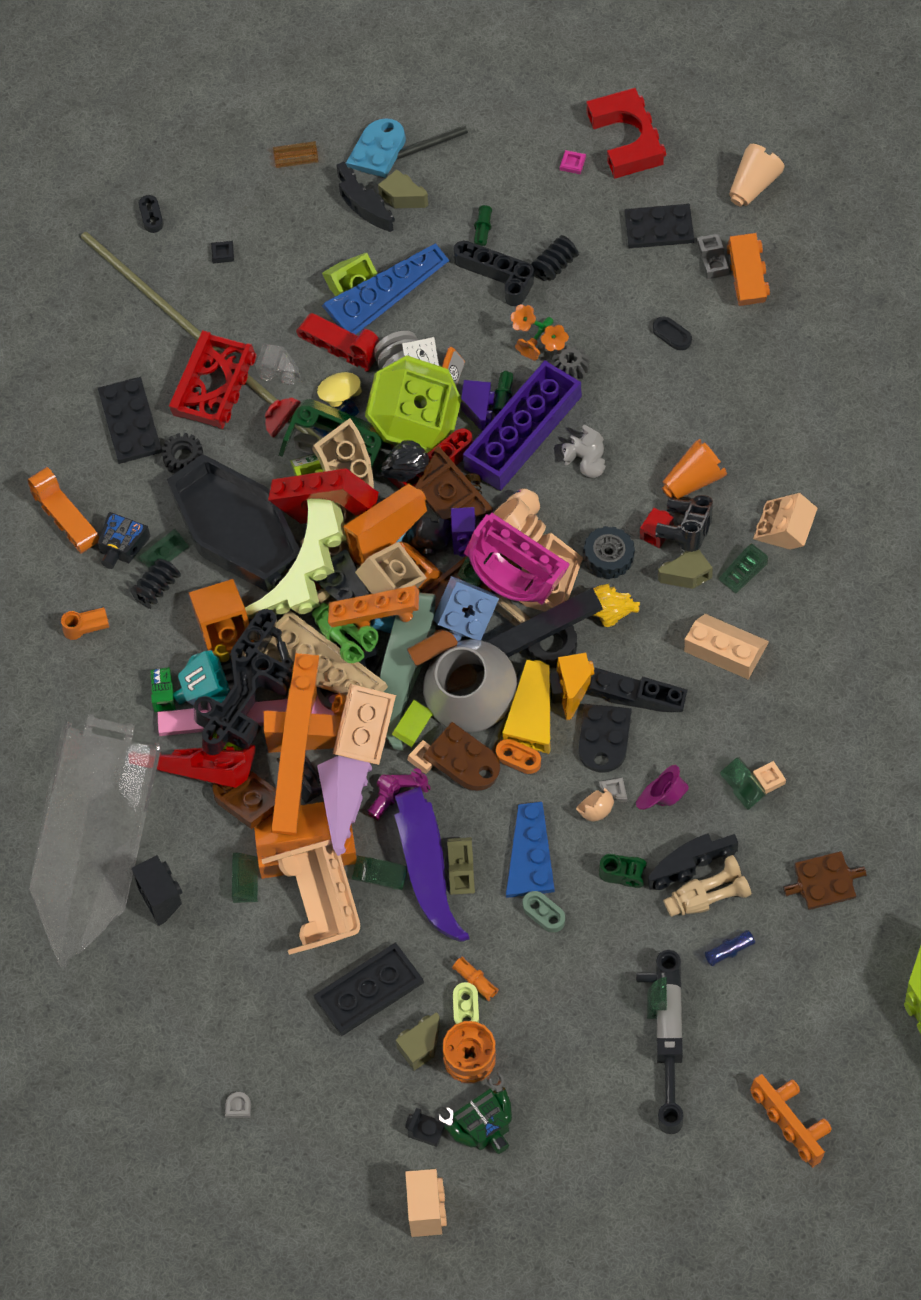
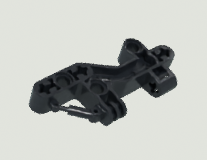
M270 609L260 610L231 650L233 688L224 701L220 703L207 696H202L195 700L194 720L204 728L202 732V749L206 754H219L228 742L242 749H248L261 730L260 725L256 721L246 716L255 703L256 689L264 687L280 695H285L288 691L287 688L291 686L293 661L290 659L286 643L282 641V631L276 628V614ZM273 637L277 638L278 641L277 648L281 662L262 653ZM201 710H208L209 712H207V713H202V712H200V711H201Z

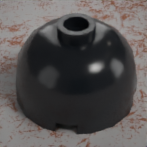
M419 518L407 531V539L416 550L422 551V555H436V551L443 550L451 540L452 522L439 518L438 522L431 521V518Z

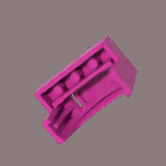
M493 513L490 515L486 514L474 530L464 552L469 557L479 578L494 592L508 599L538 602L541 605L544 604L570 565ZM491 552H494L484 565V561L488 557V555ZM499 553L503 554L504 556H506L522 568L526 569L527 571H529V573H526L514 567L509 562H507ZM534 580L533 583H532V584L530 585V587L528 588V590L525 591L526 588L528 587V585L531 583V581Z

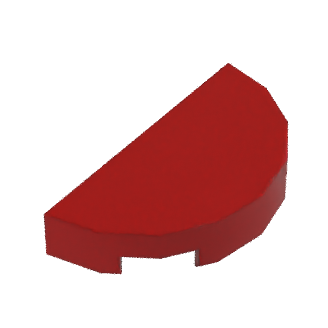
M289 397V399L276 400L269 406L265 414V424L267 432L273 438L295 413L301 403L299 400Z

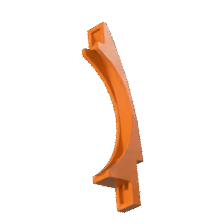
M295 654L283 731L272 833L296 835L307 737L312 709L317 697L316 680L319 655Z

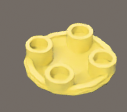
M336 373L321 382L317 393L319 398L329 402L331 407H337L343 401L358 396L362 392L360 387L361 381L353 373Z

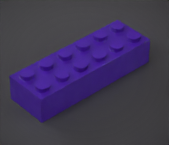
M544 360L463 453L464 469L470 473L478 474L483 481L501 491L582 397L581 382Z

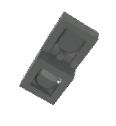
M719 234L698 237L697 243L707 279L729 275V267L724 256V247Z

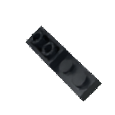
M344 161L337 164V174L341 181L339 183L340 196L346 204L370 224L388 232L393 231L395 219L392 212L384 207L385 204L379 194L376 195L372 188L366 190L362 183H358L354 170L348 168Z
M596 667L594 668V675L591 676L588 689L590 693L608 697L609 703L659 712H683L688 689L643 676L641 680H637Z
M709 833L675 849L648 876L649 890L655 888L656 890H663L670 883L676 881L680 883L687 882L696 875V865L703 867L709 865L713 859L719 857L726 859L728 856H734L735 852H738L736 835L733 834L712 841Z

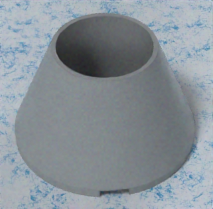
M480 640L458 641L454 647L435 656L426 670L423 681L424 699L436 720L446 727L453 722L469 733L486 730L503 719L509 712L517 691V677L509 658L496 646ZM465 664H477L484 667V679L476 691L465 696H455L447 692L448 680L457 668Z

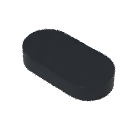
M663 316L653 322L654 334L672 348L686 350L691 346V333L671 318Z

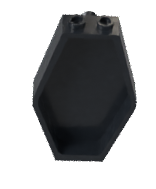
M204 454L167 479L170 492L193 543L203 558L268 593L287 575L296 561L300 549L281 509L268 501L270 489Z

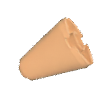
M749 144L745 149L729 193L731 201L735 205L740 207L742 205L747 206L782 174L785 165L774 153L768 155L764 152L766 148L760 145Z

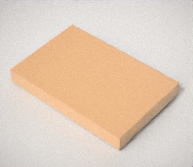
M350 684L333 754L379 765L396 695Z

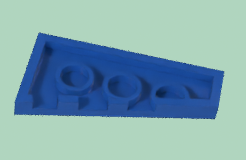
M543 802L518 805L506 898L525 896L532 891H538L542 894L555 892Z

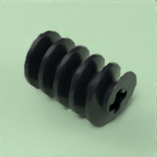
M561 235L531 263L534 274L543 281H547V278L554 280L556 274H560L562 269L568 266L567 263H572L573 257L577 258L579 256V252L569 238Z
M157 559L154 561V565L149 567L148 572H145L142 578L137 581V585L131 587V593L135 600L151 609L149 602L157 604L158 600L155 595L163 597L164 594L161 588L168 591L170 588L166 582L174 584L175 579L172 576L174 575L179 578L181 573L169 561Z

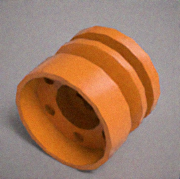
M463 1021L455 1024L447 1031L443 1040V1059L447 1072L455 1080L462 1083H476L490 1075L495 1066L496 1058L495 1040L492 1032L485 1025L476 1021ZM472 1052L474 1053V1058L469 1057L465 1059V1053L468 1055Z

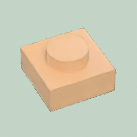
M423 740L409 754L407 760L427 774L434 765L423 758L424 753L430 747Z
M774 761L754 770L752 773L753 778L764 794L786 783L785 777Z

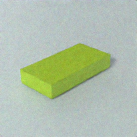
M413 700L392 735L412 747L433 713L427 707Z

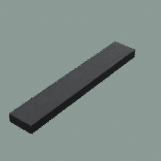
M591 588L486 642L496 646L507 657H510L604 609L594 589ZM473 664L477 673L485 670L484 667Z

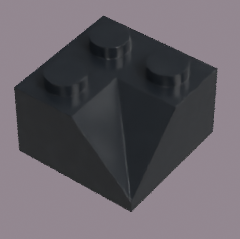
M158 855L132 867L131 870L141 896L157 925L160 926L182 904L180 895L183 892L178 882L173 880L172 872L167 862H161Z

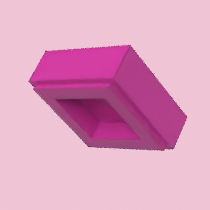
M565 150L560 170L581 175L586 154Z

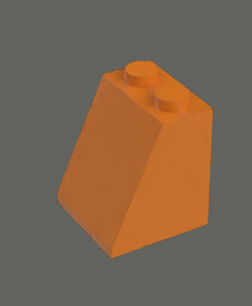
M233 579L189 592L207 651L212 650L213 652L217 645L223 644L226 647V652L230 654L233 646L249 625L245 607Z

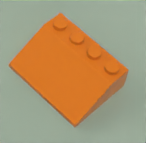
M324 802L300 806V817L298 819L296 835L272 833L273 814L254 827L261 878L284 875L279 868L278 860L262 864L261 859L331 840ZM352 823L349 828L351 836L346 839L344 844L346 851L341 854L344 866L358 864Z

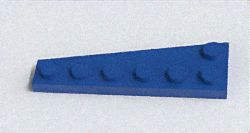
M435 243L371 279L358 284L356 287L326 301L322 307L339 327L356 335L448 263L449 259Z

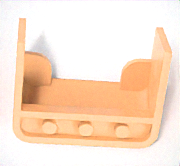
M326 840L261 859L262 864L278 860L279 868L284 875L288 877L296 876L309 923L302 925L299 937L302 946L289 949V955L356 935L359 932L360 920L341 855L338 856L333 849L332 840Z

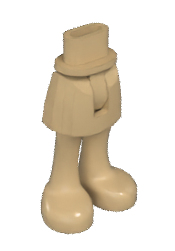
M731 855L725 859L723 871L700 881L693 879L687 882L676 892H672V896L664 899L663 902L671 917L679 913L683 916L685 913L694 914L709 911V905L716 901L732 896L746 898L752 893L746 878L741 876L737 860ZM728 882H733L731 885H729V886H727V887H724V888H722V889H719V890H716V891H713V892L706 893V891H708V890H710V889H713V888H715V887H717V886H719V885H722V884H725V883H728Z

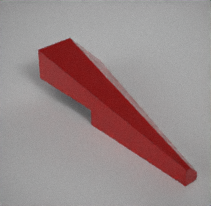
M250 745L248 749L235 750L234 746H227L226 750H222L217 755L206 754L202 748L175 749L174 752L166 755H161L160 750L153 751L152 754L132 752L129 754L130 764L236 788L248 779L256 749L255 745Z

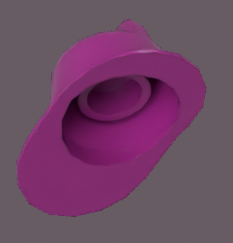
M671 765L663 771L658 778L644 789L636 801V807L640 810H645L655 804L672 806L678 802L689 789L688 784L679 776L680 768L677 765Z

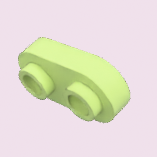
M460 983L454 988L453 1010L455 1024L461 1023L465 1017H469L471 1021L479 1023L478 991L471 983ZM464 994H468L470 999L462 1000L461 997Z

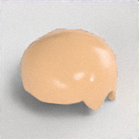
M606 788L603 789L604 794L596 790L577 806L576 810L586 820L590 822L599 821L611 812L614 799Z

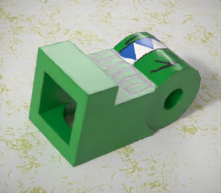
M170 667L152 669L151 698L154 713L176 710ZM169 703V704L166 705V706H161V705H159V704Z

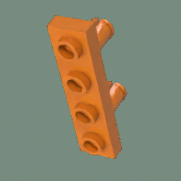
M410 586L330 602L328 624L331 627L354 623L360 629L366 625L370 626V620L397 615L403 622H408L413 618V611H418L419 589L416 586Z
M763 1074L756 1077L750 1089L753 1099L763 1105L767 1110L769 1119L779 1125L785 1139L795 1145L799 1156L804 1162H808L812 1168L819 1164L825 1151L816 1141L831 1132L832 1129L829 1122L823 1118L806 1129L785 1103L799 1094L800 1088L794 1080H790L775 1090Z

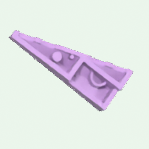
M338 755L317 765L332 845L334 851L339 856L346 851L344 844L346 839L351 836L349 828L351 823H355L363 799L361 791L364 786H367L368 780L366 776L368 772L372 771V766L369 762Z

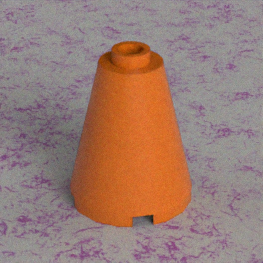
M698 439L663 480L664 487H662V490L668 498L674 497L679 499L724 478L727 472L725 468L720 470L718 464L721 461L705 442L701 444V439Z

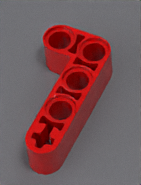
M310 313L296 330L297 335L301 339L319 348L323 347L328 350L327 352L337 357L341 356L347 359L346 362L356 367L360 366L366 372L376 361L373 352L379 342V338L368 329H363L357 336L316 314Z
M458 429L437 446L457 465L463 460V453L473 443L472 433L467 429ZM435 448L427 453L429 463L434 455ZM424 471L417 474L416 477L408 480L407 482H400L397 479L393 478L388 479L398 489H401L410 483L417 484L419 478L423 476Z

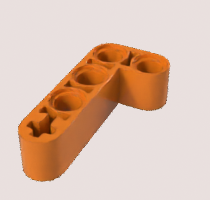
M48 467L27 479L35 501L38 500L42 504L41 508L48 516L51 515L54 518V523L61 531L64 530L69 541L81 554L98 543L99 535L61 491L55 475Z

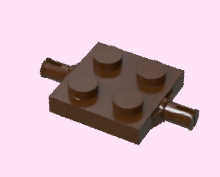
M842 851L796 862L794 867L798 877L797 884L784 886L783 888L786 897L800 893L806 901L808 910L856 898L853 879L867 876L864 866L850 870L845 862Z

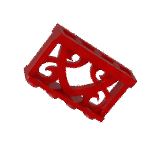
M202 330L170 402L169 408L172 415L216 426L223 430L225 424L230 421L233 405L239 400V391L242 385H245L247 382L248 370L255 363L256 353L252 344H245L211 335V332ZM213 346L225 350L222 352V354H219L216 350L213 349ZM233 352L242 355L237 364L233 363L236 356H231L227 360L225 358ZM206 362H210L212 366L205 368ZM220 366L225 374L226 383L218 389L207 393L204 383L199 378L201 375L214 372ZM195 387L201 388V395H199V391L194 393ZM208 403L211 410H213V406L216 404L220 406L217 413L208 414L204 410L205 404ZM199 405V411L186 408L187 406Z

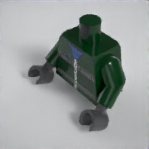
M498 1072L499 1081L496 1084L492 1083L490 1076L487 1077V1083L495 1088L494 1091L490 1088L455 1113L448 1107H442L446 1112L444 1119H442L439 1113H435L436 1120L445 1123L444 1127L455 1142L470 1148L477 1147L480 1151L491 1145L497 1154L504 1152L509 1147L503 1135L509 1132V1124L512 1121L511 1102L505 1087H502L504 1077Z

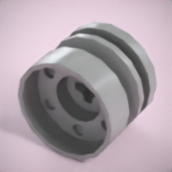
M411 331L394 332L377 343L373 355L380 369L404 357L402 343L417 341L415 333Z

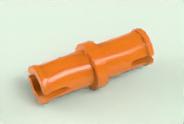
M463 956L454 963L452 969L457 971L467 983L473 984L487 1001H490L498 993L499 989L484 977V973L481 970H476Z

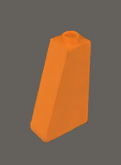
M407 484L344 525L350 554L357 565L361 566L369 556L395 544L427 511L426 497L422 490Z
M264 711V734L269 753L281 752L286 712ZM311 714L306 750L334 748L342 715Z

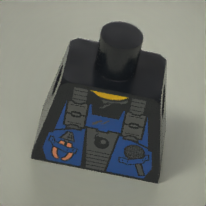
M109 512L98 540L100 553L105 555L101 564L109 569H113L118 560L129 564L150 539L148 526Z

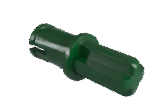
M482 205L478 209V218L474 223V228L476 229L474 243L485 246L488 233L492 228L490 223L492 208Z
M503 371L500 373L498 388L495 389L496 399L493 408L495 414H498L509 402V398L512 397L513 373Z

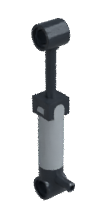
M664 950L657 956L656 973H637L636 982L656 983L657 1063H665V1104L660 1107L658 1112V1126L662 1132L671 1135L679 1132L683 1126V1110L675 1103V1063H682L683 1056L681 959L677 952ZM666 963H671L674 965V967L671 969H666L663 967V965ZM671 1115L676 1117L677 1120L670 1123L665 1121L664 1118Z

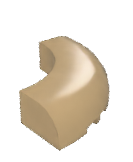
M351 418L313 445L312 450L317 456L323 472L347 468L374 488L370 457L364 441ZM340 505L345 525L358 517ZM304 538L299 543L300 548L303 545ZM347 540L341 542L336 547H328L331 558L345 549L350 553Z

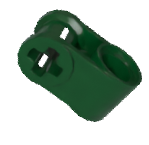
M606 854L600 860L599 876L608 883L641 888L644 885L642 876L643 870L647 867V862L639 857ZM612 866L616 870L607 871L605 867Z

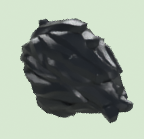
M403 440L390 451L383 463L375 467V470H377L376 476H384V478H393L400 482H407L426 469V466L429 464L428 454L419 443L412 440Z

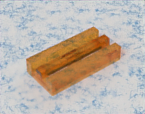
M316 141L273 147L276 168L319 162Z

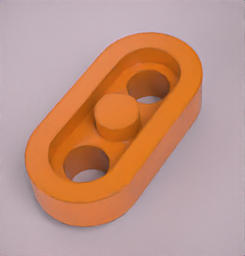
M504 739L496 746V756L502 764L525 774L536 773L541 767V755L535 749L512 739ZM511 751L512 755L505 756L504 752ZM528 760H532L534 762L530 766L525 764V762Z

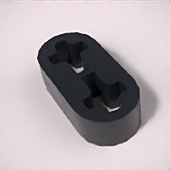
M152 195L143 196L139 200V209L144 228L150 233L159 232L163 228V219L158 200ZM147 203L151 204L152 210L148 211ZM151 217H154L156 222L155 225L151 224Z

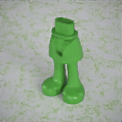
M322 603L312 612V616L315 618V622L325 638L331 642H337L341 646L340 657L347 663L361 661L364 658V652L356 643L345 637L346 633L357 640L366 651L371 652L378 641V632L374 627L366 625L358 629L354 624L331 627L328 624L329 605L326 603Z

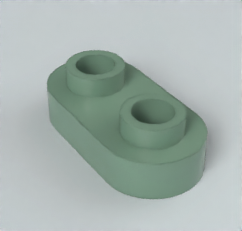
M538 891L529 892L524 896L523 910L531 919L548 932L554 933L563 929L565 926V913L560 907ZM533 903L540 905L537 909L531 908ZM556 918L558 921L555 924H551L549 919Z

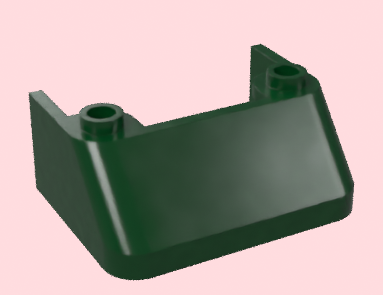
M306 399L300 403L293 415L278 456L283 457L296 425L302 428L315 426L327 432H332L351 418L364 441L368 455H371V468L383 440L374 429L372 423L316 400Z

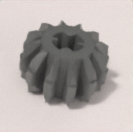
M566 345L565 350H558L557 355H553V366L575 379L578 376L584 380L585 373H588L590 369V358L588 355H585L584 348L578 350L576 345L573 348H569Z

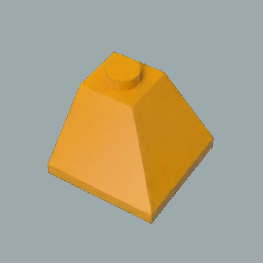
M586 653L558 657L557 672L563 691L562 705L566 720H570L574 716L590 686L591 675H594L593 662L588 661Z

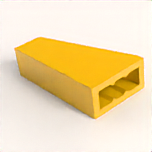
M526 660L503 730V740L512 739L536 751L547 754L550 753V665L539 660Z

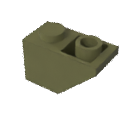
M397 169L378 184L379 195L394 209L426 208L428 206L426 190L422 186L418 187L407 174L403 175Z
M700 550L693 552L685 551L679 558L661 565L658 569V580L663 584L694 589L712 578L713 567Z
M437 1012L432 1016L427 1015L423 1017L417 1026L411 1030H404L396 1039L397 1049L414 1071L435 1057L441 1025L440 1016Z

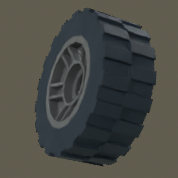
M603 526V528L595 529L594 532L589 534L584 543L583 562H585V567L590 570L591 574H595L599 578L615 579L620 575H624L631 568L634 559L635 547L633 540L630 539L631 536L626 534L624 530L613 526Z

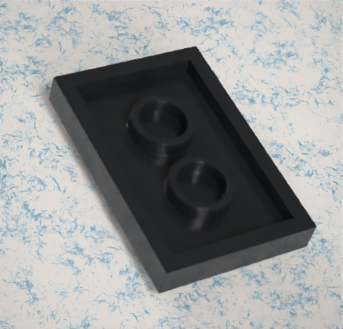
M690 204L624 209L629 249L694 243Z

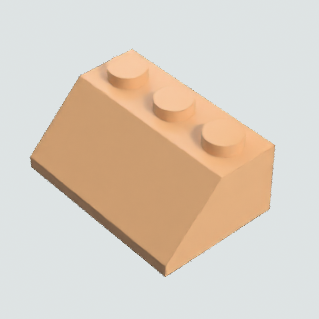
M552 533L542 535L537 543L570 565L543 605L538 602L519 601L526 607L541 611H547L569 600L583 559L581 555ZM522 568L521 571H524V572H526V573H529V571H527L526 569ZM534 580L531 581V583L528 585V587L526 588L525 591L528 590V588L530 587V585L533 583Z
M704 614L695 620L687 634L684 652L749 679L769 641Z

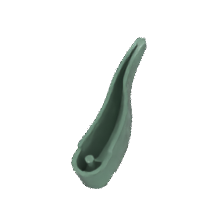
M419 593L418 611H413V618L410 621L403 622L396 615L381 669L380 679L386 682L388 686L384 692L396 695L386 739L393 749L403 751L402 741L393 736L392 733L402 719L406 703L423 666V663L418 666L413 663L407 648L430 637L436 631V627L432 625L436 607L435 594Z

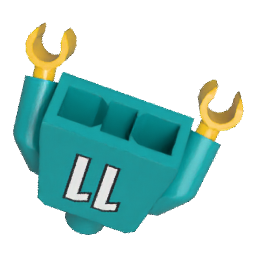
M223 644L217 645L213 652L212 650L203 651L190 657L185 668L178 675L182 688L173 694L179 704L187 701L194 705L195 700L202 696L210 697L220 703L224 701L230 689L220 662H227L230 659L229 652H226V647Z

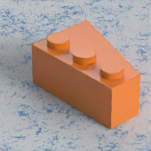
M756 233L730 236L727 245V254H730L732 265H730V268L734 275V286L739 306L764 303L767 296L770 295L769 284L764 282L763 274H766L765 261H761L760 253L763 252L762 242L757 240Z

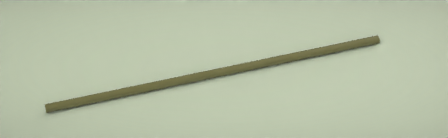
M84 232L81 235V239L198 341L201 332L88 232ZM213 346L214 350L222 354L223 351L220 348ZM248 374L246 384L268 404H273L277 399ZM296 425L300 432L318 438V441L322 439L312 429Z

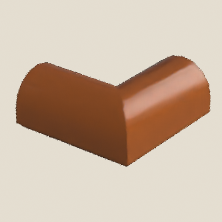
M440 629L432 633L430 637L407 648V651L413 663L418 666L454 647L458 642L453 634Z

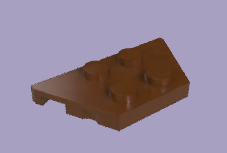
M437 446L430 463L424 470L423 476L419 478L415 486L416 489L422 490L425 494V502L440 519L451 521V508L474 507L475 517L491 514L493 512L491 505L446 453Z

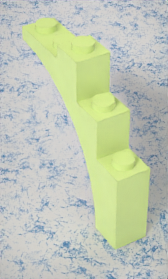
M307 499L308 523L304 542L298 557L287 575L272 591L255 603L245 607L248 618L253 619L262 609H270L276 615L285 614L290 609L299 614H307L313 608L320 606L314 581L323 580L327 575L334 573L328 547H336L341 542L347 540L344 530L345 523L339 503L326 499Z

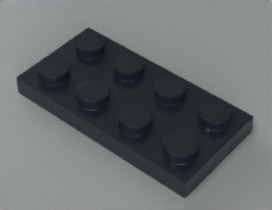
M141 377L99 387L98 392L118 464L162 453Z
M395 942L313 996L342 1037L422 985L424 980Z

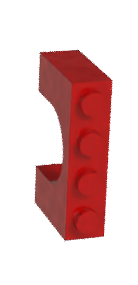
M636 88L586 101L587 115L593 130L615 123H627L636 127L641 133L635 142L607 150V163L614 179L664 165V157H666L665 147L658 141L659 134L657 128L652 127L650 112L645 111L644 98L642 95H638Z
M344 468L272 479L268 501L300 524L308 523L307 499L331 500L339 503L354 515L359 516L377 504L379 492L349 469Z

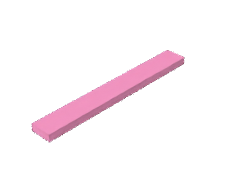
M338 694L330 696L329 702L333 703L335 696ZM317 696L312 714L335 715L333 711L321 704ZM288 699L255 702L246 716L256 721L260 726H264V711L286 712ZM194 708L158 712L159 736L203 732L204 728L194 720ZM201 710L200 712H202V713H207V712H209V711H208V710Z

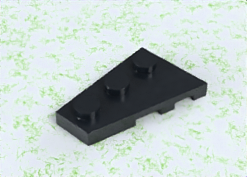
M347 549L331 558L334 573L327 575L323 580H315L317 584L337 601L370 595L368 588L355 573L358 569Z

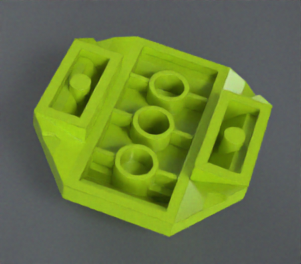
M406 355L375 373L365 417L372 423L383 442L396 446L403 440H412L419 443L428 453L454 432L461 397L449 369ZM414 400L420 402L421 408L415 406Z

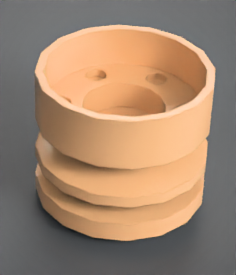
M519 497L507 500L493 513L536 542L541 538L546 528V525L541 520H538L535 513L529 514V507Z

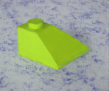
M364 253L339 262L322 272V275L332 293L338 296L376 276L377 272L368 254Z

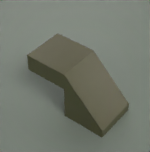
M472 837L447 839L450 894L475 893Z

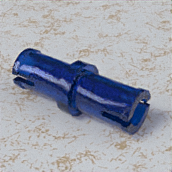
M746 930L732 939L727 938L723 940V944L705 952L706 960L711 966H714L728 957L733 958L737 956V952L755 944L753 935L749 930Z

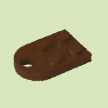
M453 722L450 723L423 755L425 760L469 790L481 791L491 787L497 780L500 772V762L496 754ZM482 770L488 771L492 777L483 778L479 772Z
M252 771L249 772L248 779L236 788L213 783V794L216 803L250 829H253L274 813L276 788Z

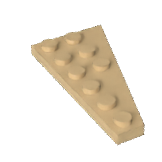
M287 612L276 623V628L282 631L281 638L286 643L290 659L293 661V667L296 653L319 655L317 687L346 696L350 684L381 692L388 688L386 682L359 662L347 663L340 657V648L327 640L325 636L293 612ZM273 637L262 653L281 662L277 648L278 641L277 638Z

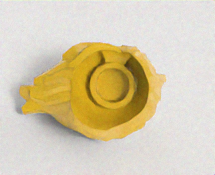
M609 584L593 588L604 609L593 616L599 617L604 627L614 626L618 620L631 612H639L640 602H633V598L630 599L631 595L629 593H618L615 587H610Z

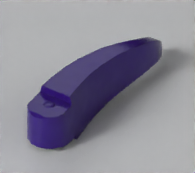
M421 786L395 795L399 813L394 816L410 880L423 913L428 921L447 937L459 942L470 940L468 933L456 922L448 905L442 843L431 802L424 799Z

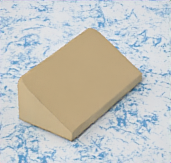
M495 594L499 598L495 610L514 626L531 619L506 597Z

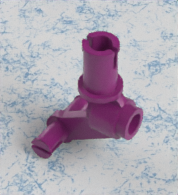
M419 768L413 769L414 772H411V775H381L377 781V786L380 788L379 796L366 812L378 821L390 804L393 805L395 803V794L400 791V787L421 786L422 792H429L428 789L430 790L431 787L428 784L427 776Z

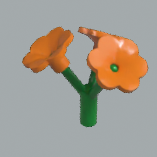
M520 304L516 307V311L511 314L510 319L513 322V328L517 331L522 330L526 332L532 324L539 326V331L529 341L518 339L515 348L521 355L536 361L540 351L535 346L538 344L537 340L540 336L546 350H562L565 342L569 339V335L564 331V327L562 325L551 326L553 324L551 317H547L542 323L536 321L533 307Z

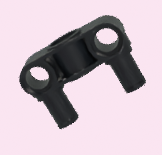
M698 495L688 501L669 497L667 512L684 514V520L678 526L657 523L655 537L674 540L675 543L680 545L681 549L688 552L699 550L712 522V498L706 495Z

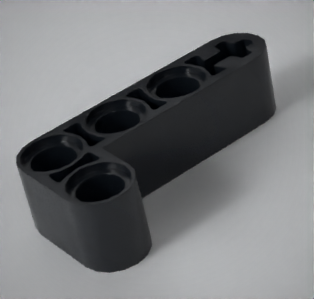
M465 240L459 241L454 245V260L458 267L505 283V301L508 305L515 307L525 301L534 284V270L531 264Z

